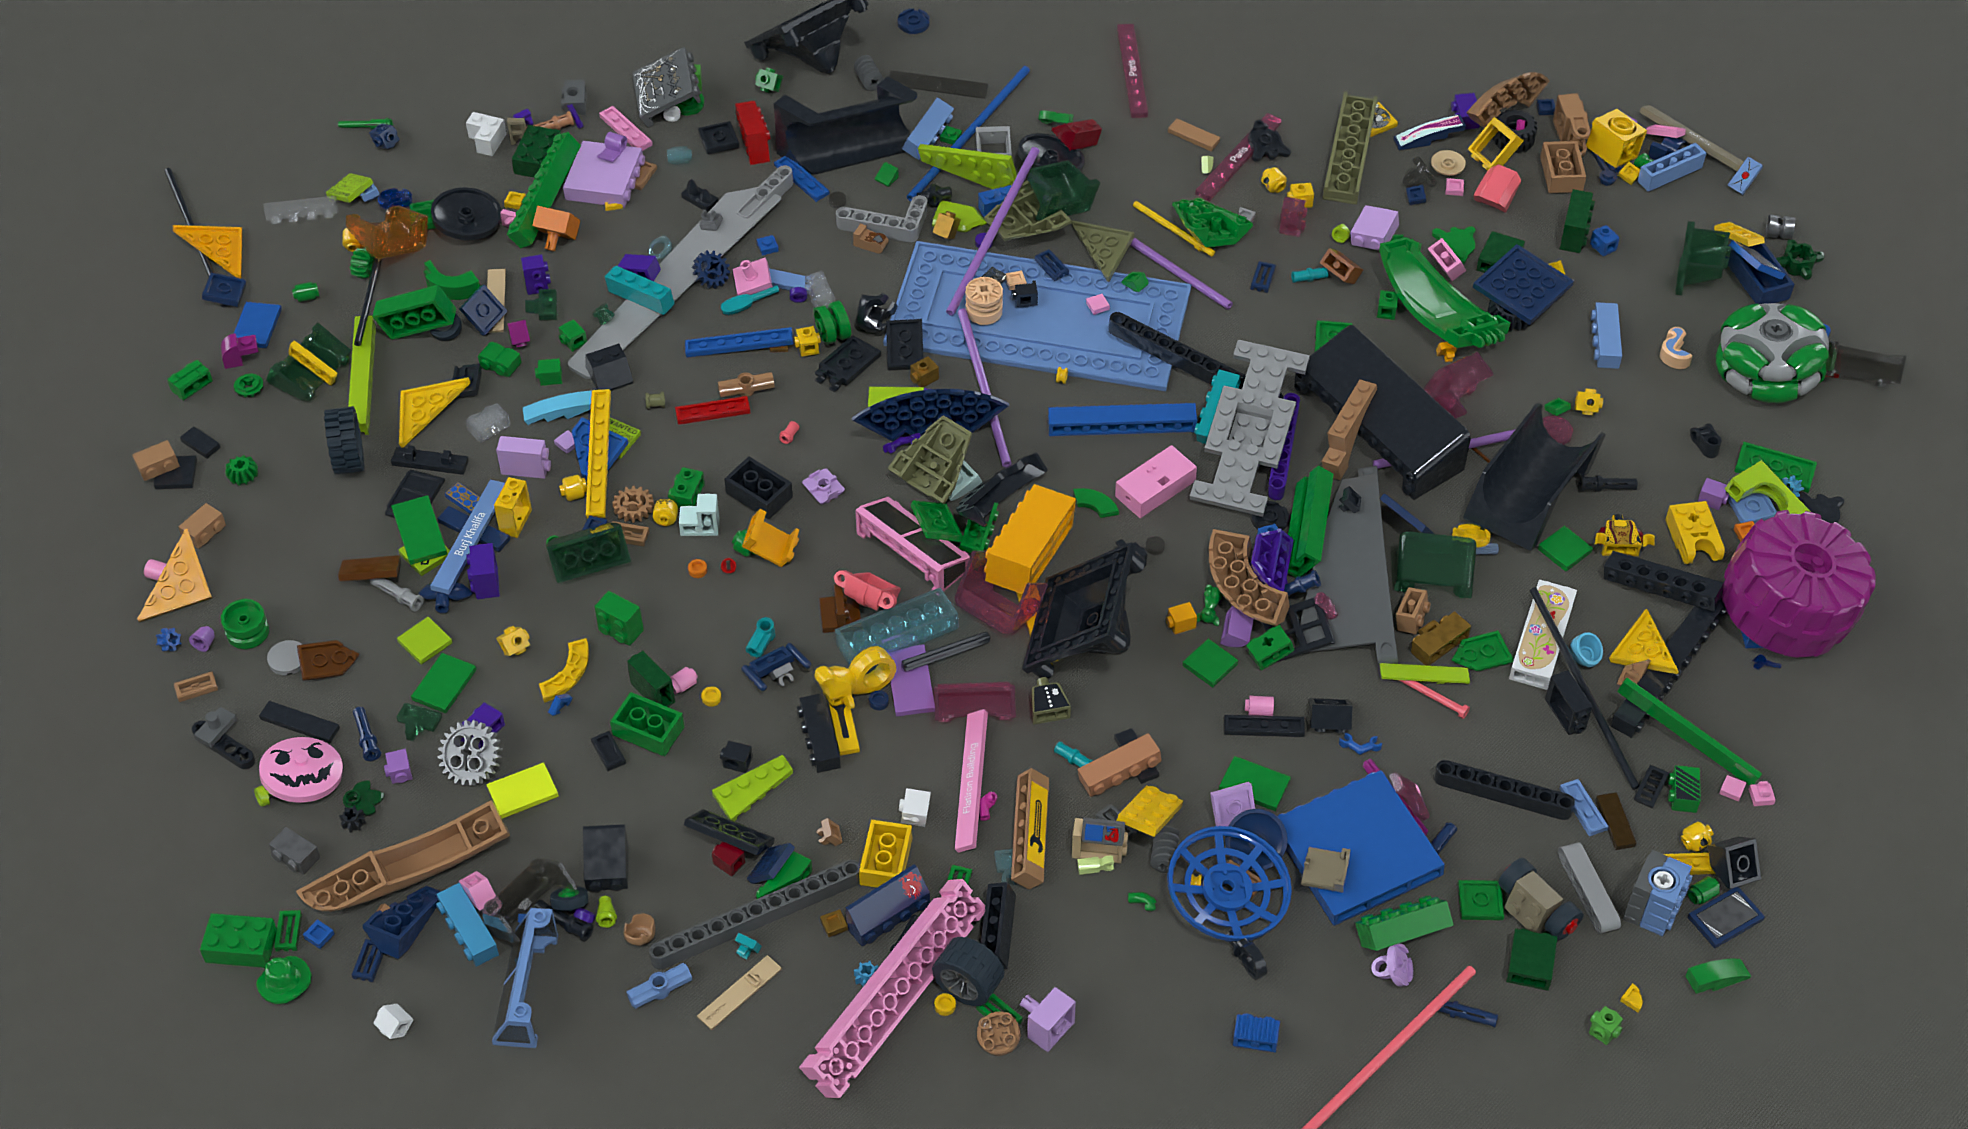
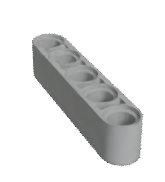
M1577 842L1559 847L1558 855L1597 933L1602 934L1620 929L1621 921L1582 844Z

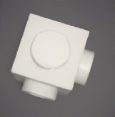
M398 1004L384 1005L379 1009L374 1024L380 1029L382 1034L386 1035L389 1039L404 1037L414 1019Z

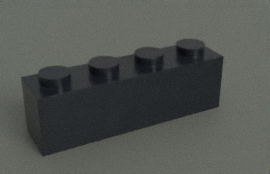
M823 693L800 697V706H797V713L799 718H803V722H801L803 734L807 733L808 738H805L807 750L811 749L812 754H809L811 766L816 767L817 773L840 769V755Z
M1008 882L988 884L981 944L985 945L999 958L1003 969H1008L1016 894Z

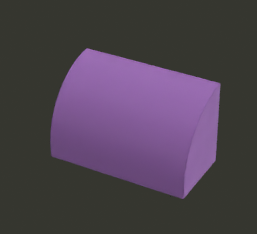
M1232 605L1225 616L1220 644L1228 647H1242L1248 644L1254 619Z

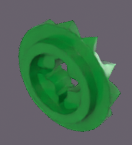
M244 374L234 382L235 392L239 396L243 395L245 398L249 395L254 397L255 393L259 394L260 389L264 388L263 379L257 374Z

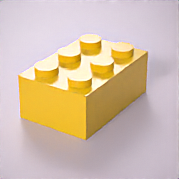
M871 820L859 870L860 885L879 887L906 870L912 843V825Z

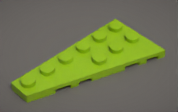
M920 144L918 147L922 162L991 189L1012 186L1017 177L1013 159L1010 155Z

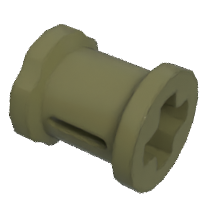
M661 391L659 394L646 393L647 409L657 406L665 408L664 391Z

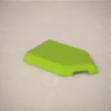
M947 201L939 203L932 221V226H935L939 213L950 211L955 213L957 218L961 219L957 231L968 232L973 227L987 224L975 207Z

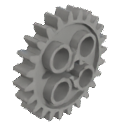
M465 720L464 725L458 722L457 729L450 727L452 733H444L447 739L440 740L444 746L438 748L439 751H442V755L437 756V758L443 759L439 766L446 767L442 773L449 774V780H454L456 784L462 783L463 786H468V784L475 786L476 782L483 784V778L490 779L488 773H496L493 767L500 766L496 760L502 759V756L497 755V752L503 750L497 747L501 740L494 739L497 733L491 732L492 728L489 726L485 727V723L480 722L478 724V721L472 720V722ZM464 737V745L460 746V740ZM483 740V747L479 749L478 744ZM458 758H461V764L457 767L456 762ZM477 760L480 761V766L478 769L475 768V763L477 762Z

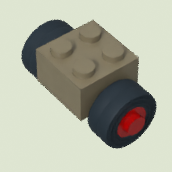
M1525 858L1517 859L1505 869L1498 881L1499 886L1510 895L1504 908L1526 929L1532 932L1539 933L1546 929L1552 936H1557V940L1566 938L1577 929L1583 919V912L1570 901L1561 905L1563 898L1536 874V868Z

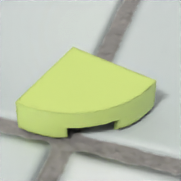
M1202 156V173H1210L1213 167V157Z

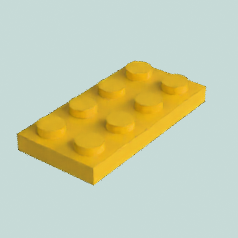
M1146 785L1118 814L1117 821L1125 822V825L1155 837L1182 808L1183 800L1174 794H1166L1159 791L1157 787Z

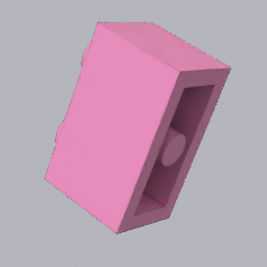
M1442 238L1428 248L1434 260L1451 281L1466 272L1460 259Z
M478 871L458 881L472 905L479 911L491 908L494 902L498 900L488 879Z

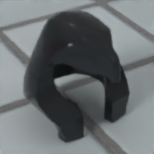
M883 292L879 296L862 294L856 315L857 326L869 333H877L884 330L887 324L882 323V321L895 314L898 307L897 304L892 301L889 308L883 309L878 306L885 305L889 296Z

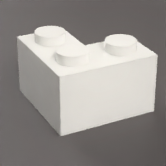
M473 112L466 122L468 136L475 139L477 153L493 156L506 136L504 119Z

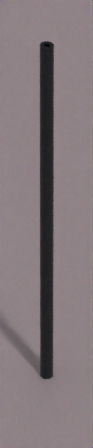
M166 168L165 174L188 226H195L171 168ZM198 250L206 272L210 276L211 272L215 273L210 260ZM220 303L221 307L223 308L228 306L226 304Z
M391 204L387 206L354 341L355 346H361L394 211V206Z
M1537 587L1531 588L1530 593L1576 682L1591 703V711L1632 790L1638 789L1640 785Z

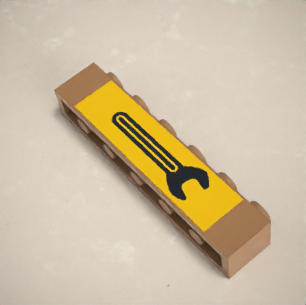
M1033 768L1017 776L1011 880L1029 890L1044 882L1049 778Z

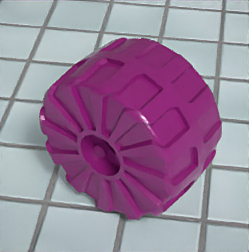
M1788 510L1777 511L1774 517L1765 521L1762 518L1758 520L1738 545L1724 573L1725 582L1722 601L1725 603L1730 619L1736 627L1759 646L1788 657L1820 656L1828 653L1835 644L1842 642L1857 624L1875 589L1876 574L1869 565L1871 557L1866 548L1860 542H1855L1851 538V532L1837 522L1829 523L1821 519V515L1805 511L1802 514H1790Z

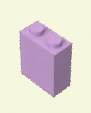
M1365 205L1350 232L1351 245L1379 250L1380 243L1390 241L1399 226L1398 211Z
M500 436L496 452L501 474L545 479L547 471L551 469V461L548 460L549 449L546 448L545 440Z

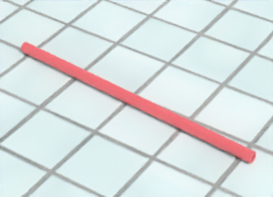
M1467 966L1302 1129H1318L1476 974L1475 969Z

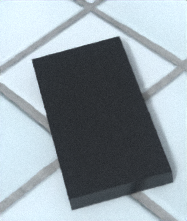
M705 809L689 816L684 822L686 827L755 855L773 846L775 838Z

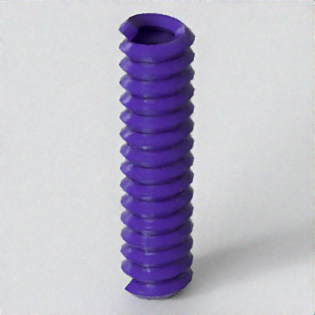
M573 104L567 105L578 128H582L584 125L574 109L575 107Z

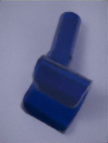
M1762 654L1752 660L1756 662L1753 667L1757 670H1760L1764 665L1779 669L1782 666L1780 663L1767 660Z

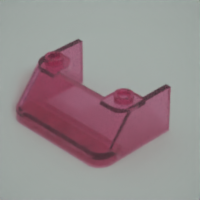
M1476 351L1439 369L1426 384L1424 390L1456 419L1467 413V410L1459 401L1462 395L1473 393L1480 381L1493 376L1494 373Z
M972 551L956 592L955 602L958 607L999 632L1013 634L1037 613L1048 584L1027 583L1019 605H1016L993 591L995 584L985 581L986 551Z
M1008 681L934 684L935 720L951 722V718L967 716V714L983 709L988 712V716H999V720H1011V717L1016 718L1015 685L1013 682Z

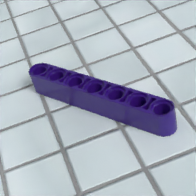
M1287 393L1283 398L1296 402V406L1278 467H1271L1268 496L1272 500H1281L1285 495L1300 397L1295 393Z

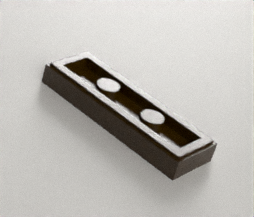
M1617 792L1597 795L1596 801L1608 825V832L1615 850L1636 847V840Z

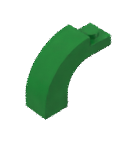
M431 260L424 262L425 270L423 272L427 287L439 285L450 300L468 299L480 287V282L472 270L458 276H446L436 269Z

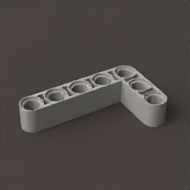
M922 195L913 197L905 218L849 207H840L836 210V226L840 230L855 232L861 223L866 225L868 230L882 233L888 239L915 242L919 238L928 214L927 198Z

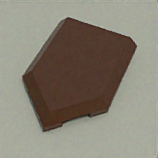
M338 640L297 645L303 681L343 675L360 655L356 651L343 646V643Z

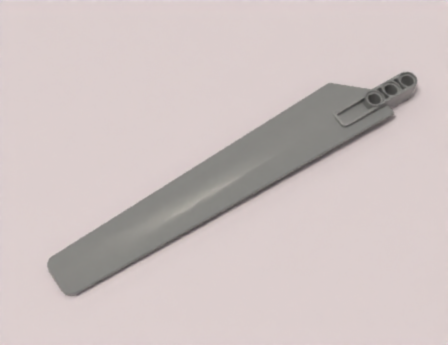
M780 166L759 187L726 193L711 209L716 213H721L723 217L718 229L701 230L699 222L659 264L661 270L654 282L671 288L674 301L677 300L696 281L698 276L692 274L695 271L692 265L695 258L701 252L704 254L708 250L711 253L714 250L715 255L721 253L722 257L782 200L781 196L793 185L791 167ZM626 299L568 361L569 369L583 378L591 379L586 369L585 354L618 343L622 350H624L661 314Z

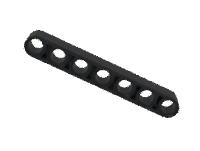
M1441 760L1436 765L1434 780L1443 787L1560 820H1568L1575 806V799L1563 792L1449 760Z

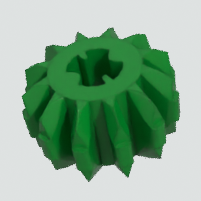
M357 248L353 252V256H351V275L367 279L371 275L375 259L374 253L364 248Z
M236 455V459H229V463L225 467V474L232 484L237 483L238 486L242 483L247 485L249 481L254 482V478L258 476L257 463H255L251 456L246 457L243 455L238 457Z

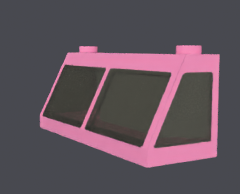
M890 497L870 502L855 510L857 535L863 539L867 536L871 538L873 535L925 573V580L932 581L934 584L932 591L937 595L943 593L971 569V557L968 553L961 551L947 540L927 539L916 517L904 509L899 502L892 500Z

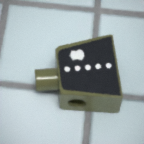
M1039 678L1036 681L1037 686L1031 688L1033 725L1070 718L1071 706L1060 684L1057 682L1049 684L1048 678Z

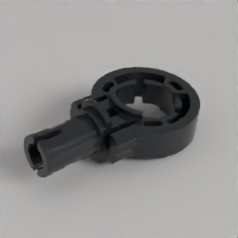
M1232 930L1229 931L1226 935H1233ZM1246 938L1239 941H1228L1234 948L1233 954L1242 961L1246 971L1253 979L1257 980L1267 975L1264 957L1254 943Z

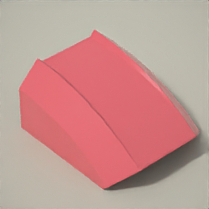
M1501 165L1490 168L1473 195L1474 200L1506 213L1521 183L1518 173Z

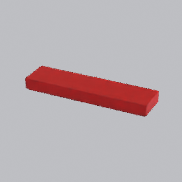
M748 396L675 407L678 425L751 413Z

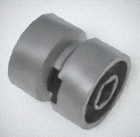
M1769 214L1766 225V237L1777 238L1779 235L1783 239H1792L1795 229V217L1784 216L1781 218L1780 215Z

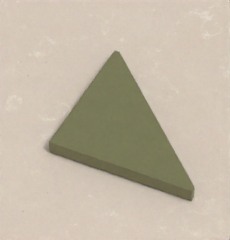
M1072 221L1073 229L1106 281L1110 282L1135 237L1134 232Z

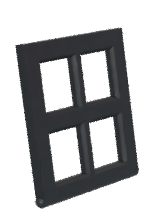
M1319 596L1290 605L1287 615L1290 617L1293 628L1284 632L1287 636L1295 633L1299 646L1294 648L1295 651L1277 662L1335 644V639ZM1315 606L1319 619L1301 625L1296 612ZM1263 623L1266 632L1273 627L1270 624ZM1321 624L1325 638L1307 643L1303 630Z

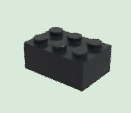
M750 456L724 478L726 494L755 512L762 509L766 512L765 518L768 520L793 497L792 482Z

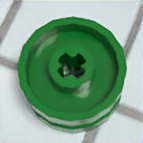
M839 300L829 303L828 308L825 305L814 308L813 314L816 328L825 345L835 343L837 338L844 340L851 337L848 315Z
M236 600L230 603L221 614L222 627L227 640L232 646L238 649H250L262 644L267 639L269 624L263 607L255 600Z

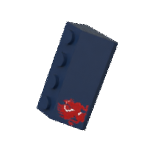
M915 864L846 907L848 931L861 947L867 943L874 942L878 936L890 932L897 924L907 921L914 913L924 910L930 904V892Z

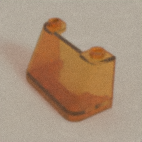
M398 205L392 206L386 211L385 221L370 223L362 220L357 214L346 215L347 229L367 252L375 258L382 259L420 251L426 245L428 216Z

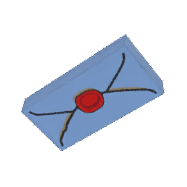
M1747 157L1728 186L1743 195L1759 174L1763 165Z

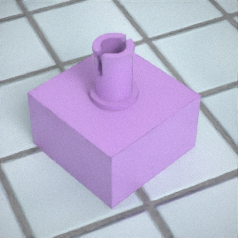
M1056 987L1041 1003L1034 1000L1030 995H1026L1022 999L1020 1006L1031 1013L1028 1016L1027 1038L1046 1052H1049L1075 1023L1076 1001Z

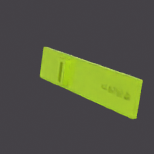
M1380 663L1379 665L1381 679L1437 682L1438 684H1444V682L1470 684L1468 668Z

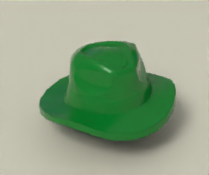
M275 957L265 964V971L256 982L257 990L266 1001L273 1004H284L295 999L307 989L311 982L312 974L306 962L299 957Z

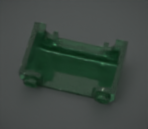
M318 322L312 327V333L308 336L306 335L300 344L334 371L341 365L345 366L350 360L351 349ZM288 355L279 363L276 362L270 368L266 381L271 386L301 401L311 400L315 395L314 391L324 382V380L291 355Z
M1404 532L1400 534L1396 552L1394 591L1406 592L1408 587L1414 588L1415 583L1453 587V593L1456 596L1472 598L1476 541L1467 537L1418 532Z

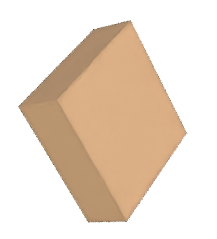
M1022 270L1005 273V280L1009 290L1015 289V285L1027 284Z

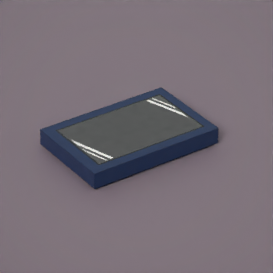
M1735 887L1689 913L1687 918L1715 949L1762 922L1765 916L1739 887Z

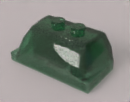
M606 523L551 540L546 545L557 583L631 562L623 530L619 523Z

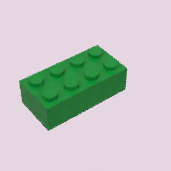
M435 285L376 301L372 317L388 337L393 340L451 325L454 322L457 308L440 286Z
M1430 895L1420 897L1419 902L1413 904L1412 902L1402 903L1399 905L1400 908L1394 910L1392 908L1383 909L1380 911L1381 914L1373 916V914L1362 916L1360 921L1355 922L1361 946L1375 951L1454 925L1447 901L1441 900L1438 897L1432 898Z

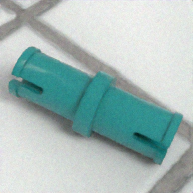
M1323 267L1292 271V282H1312L1314 279L1328 278V269Z
M1061 741L1054 748V752L1067 759L1071 765L1075 764L1082 767L1093 761L1082 755L1078 749H1072Z

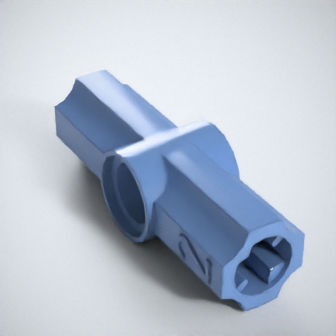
M682 963L664 973L656 972L652 974L648 981L626 991L632 1007L636 1009L654 999L666 998L670 991L691 981L692 975L687 965Z

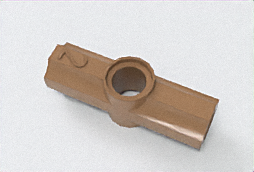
M772 372L758 375L741 373L736 379L718 382L720 397L736 394L749 397L755 391L775 388Z

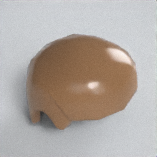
M645 913L633 915L632 921L629 924L625 923L623 935L625 940L636 946L647 944L655 936V921L651 915Z

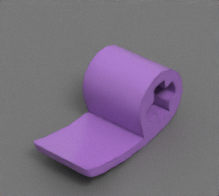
M608 132L605 137L606 148L597 155V158L613 162L625 149L627 137Z

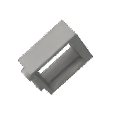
M1009 126L976 127V151L981 152V144L1006 143V153L995 154L1012 156Z

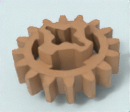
M632 486V489L625 487L624 492L619 490V496L615 495V501L612 502L614 513L618 514V518L624 517L625 522L631 519L632 523L635 522V519L641 522L643 516L648 518V513H652V507H654L652 494H649L648 489L643 491L641 486L638 489H635V486Z

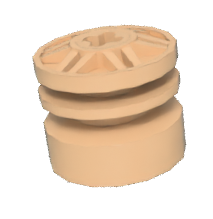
M979 277L970 281L966 286L965 292L966 311L969 320L979 325L995 323L1001 318L1003 312V288L1001 284L990 277Z

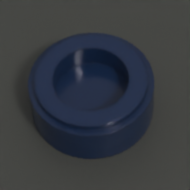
M877 690L869 696V705L874 710H884L889 704V697L884 691Z

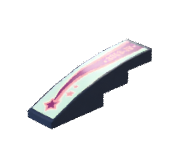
M1460 114L1443 117L1410 128L1395 135L1393 140L1398 150L1430 146L1432 140L1447 138L1448 133L1464 131L1466 125Z

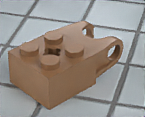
M1578 93L1558 95L1553 123L1561 142L1577 141L1579 148L1582 150L1580 152L1582 157L1586 154L1587 150L1585 139L1590 136L1588 115L1583 109V101L1580 100Z

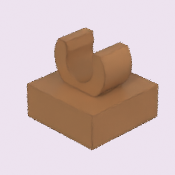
M829 818L821 821L822 828L817 830V834L824 837L819 839V843L827 845L831 842L835 846L843 843L839 825Z

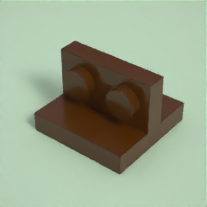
M834 584L835 596L819 598L823 633L862 629L859 604L856 600L846 596L844 591H842V587Z

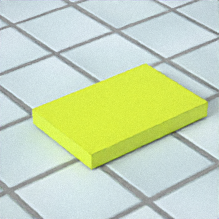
M544 762L486 784L502 819L559 797Z

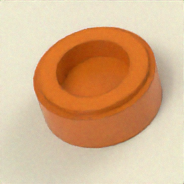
M701 559L692 560L688 564L689 575L693 578L704 577L707 574L706 562Z

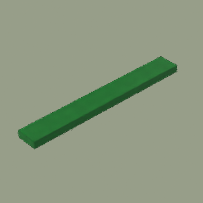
M1626 678L1617 691L1619 694L1741 781L1746 782L1748 786L1754 785L1762 775L1756 768L1629 678Z

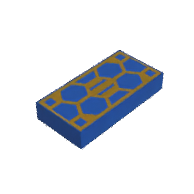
M459 482L445 492L447 499L469 514L472 513L480 498Z

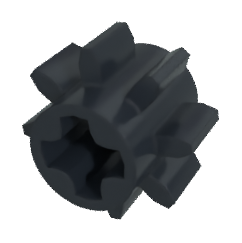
M356 806L344 808L343 815H339L342 821L340 823L342 828L348 827L350 833L355 830H361L362 824L366 823L363 817L365 815L363 810L358 811Z

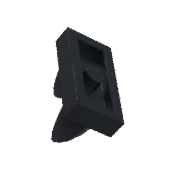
M693 179L688 181L687 188L681 192L683 199L702 210H706L707 213L719 201L707 189L698 187Z

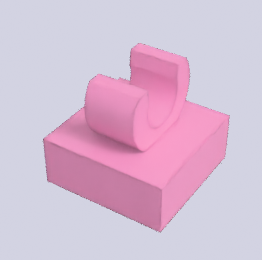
M1768 781L1750 785L1749 792L1754 806L1774 805L1776 800L1771 784Z

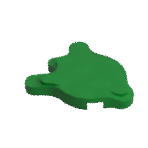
M1468 226L1465 229L1451 227L1450 232H1445L1439 228L1433 229L1432 236L1437 240L1442 238L1462 264H1465L1469 255L1474 253L1475 240L1473 236L1476 232L1474 227Z

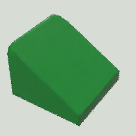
M885 162L877 173L875 180L889 187L899 178L898 168Z
M1131 272L1121 281L1123 285L1135 292H1140L1149 283L1144 272Z

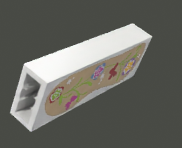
M1539 580L1537 589L1560 634L1564 637L1577 590L1549 581ZM1534 599L1528 613L1509 679L1547 690L1560 649Z

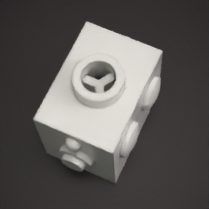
M906 788L905 799H900L899 811H902L901 823L925 827L931 792Z

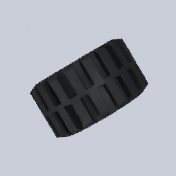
M1506 110L1501 112L1496 118L1523 140L1515 152L1528 151L1535 143L1538 128L1537 120H1534L1535 117L1529 115L1530 113L1523 112V110ZM1517 120H1525V129L1516 130ZM1499 130L1492 138L1494 144L1498 145L1499 149H1504L1510 141Z

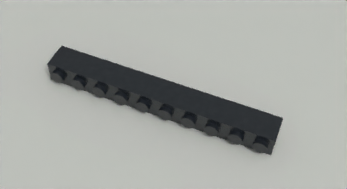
M1722 599L1715 612L1694 606L1666 644L1677 666L1678 674L1648 669L1637 685L1661 702L1663 701V695L1671 691L1674 685L1673 681H1678L1683 673L1682 669L1690 665L1692 655H1697L1702 646L1700 644L1707 642L1711 629L1715 630L1720 622L1719 618H1724L1728 611ZM1626 699L1614 714L1611 727L1632 738L1636 732L1640 733L1645 725L1644 721L1646 719L1650 720L1652 716Z

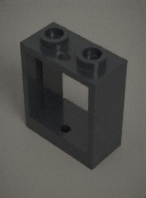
M1569 670L1552 675L1545 700L1568 736L1574 733L1579 734L1587 727L1592 705Z

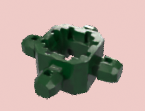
M1792 239L1787 242L1784 256L1777 257L1776 260L1782 267L1786 268L1788 274L1793 276L1801 275L1806 280L1812 277L1815 263L1824 260V253L1821 251L1814 252L1811 245L1807 243L1798 244L1797 241ZM1799 256V258H1803L1802 262H1800L1799 260L1796 261V258Z

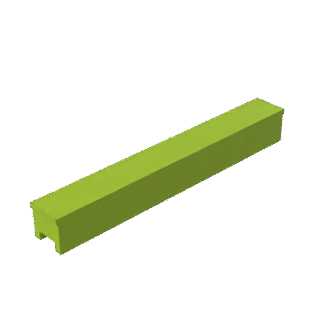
M356 316L354 321L348 407L354 406L360 431L365 432V435H369L376 327L373 317L368 316L361 346H355L354 341L360 316Z

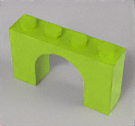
M1762 460L1733 477L1724 488L1736 502L1750 494L1761 493L1772 498L1780 511L1788 510L1790 514H1802L1805 511L1811 512Z

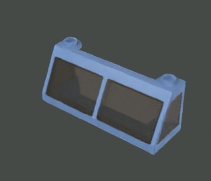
M531 908L515 929L492 1039L493 1045L536 1048L538 1037L534 1032L531 1020L532 1010L528 1004L524 1003L533 954L544 953L545 947L551 943L552 945H557L558 932L552 909Z

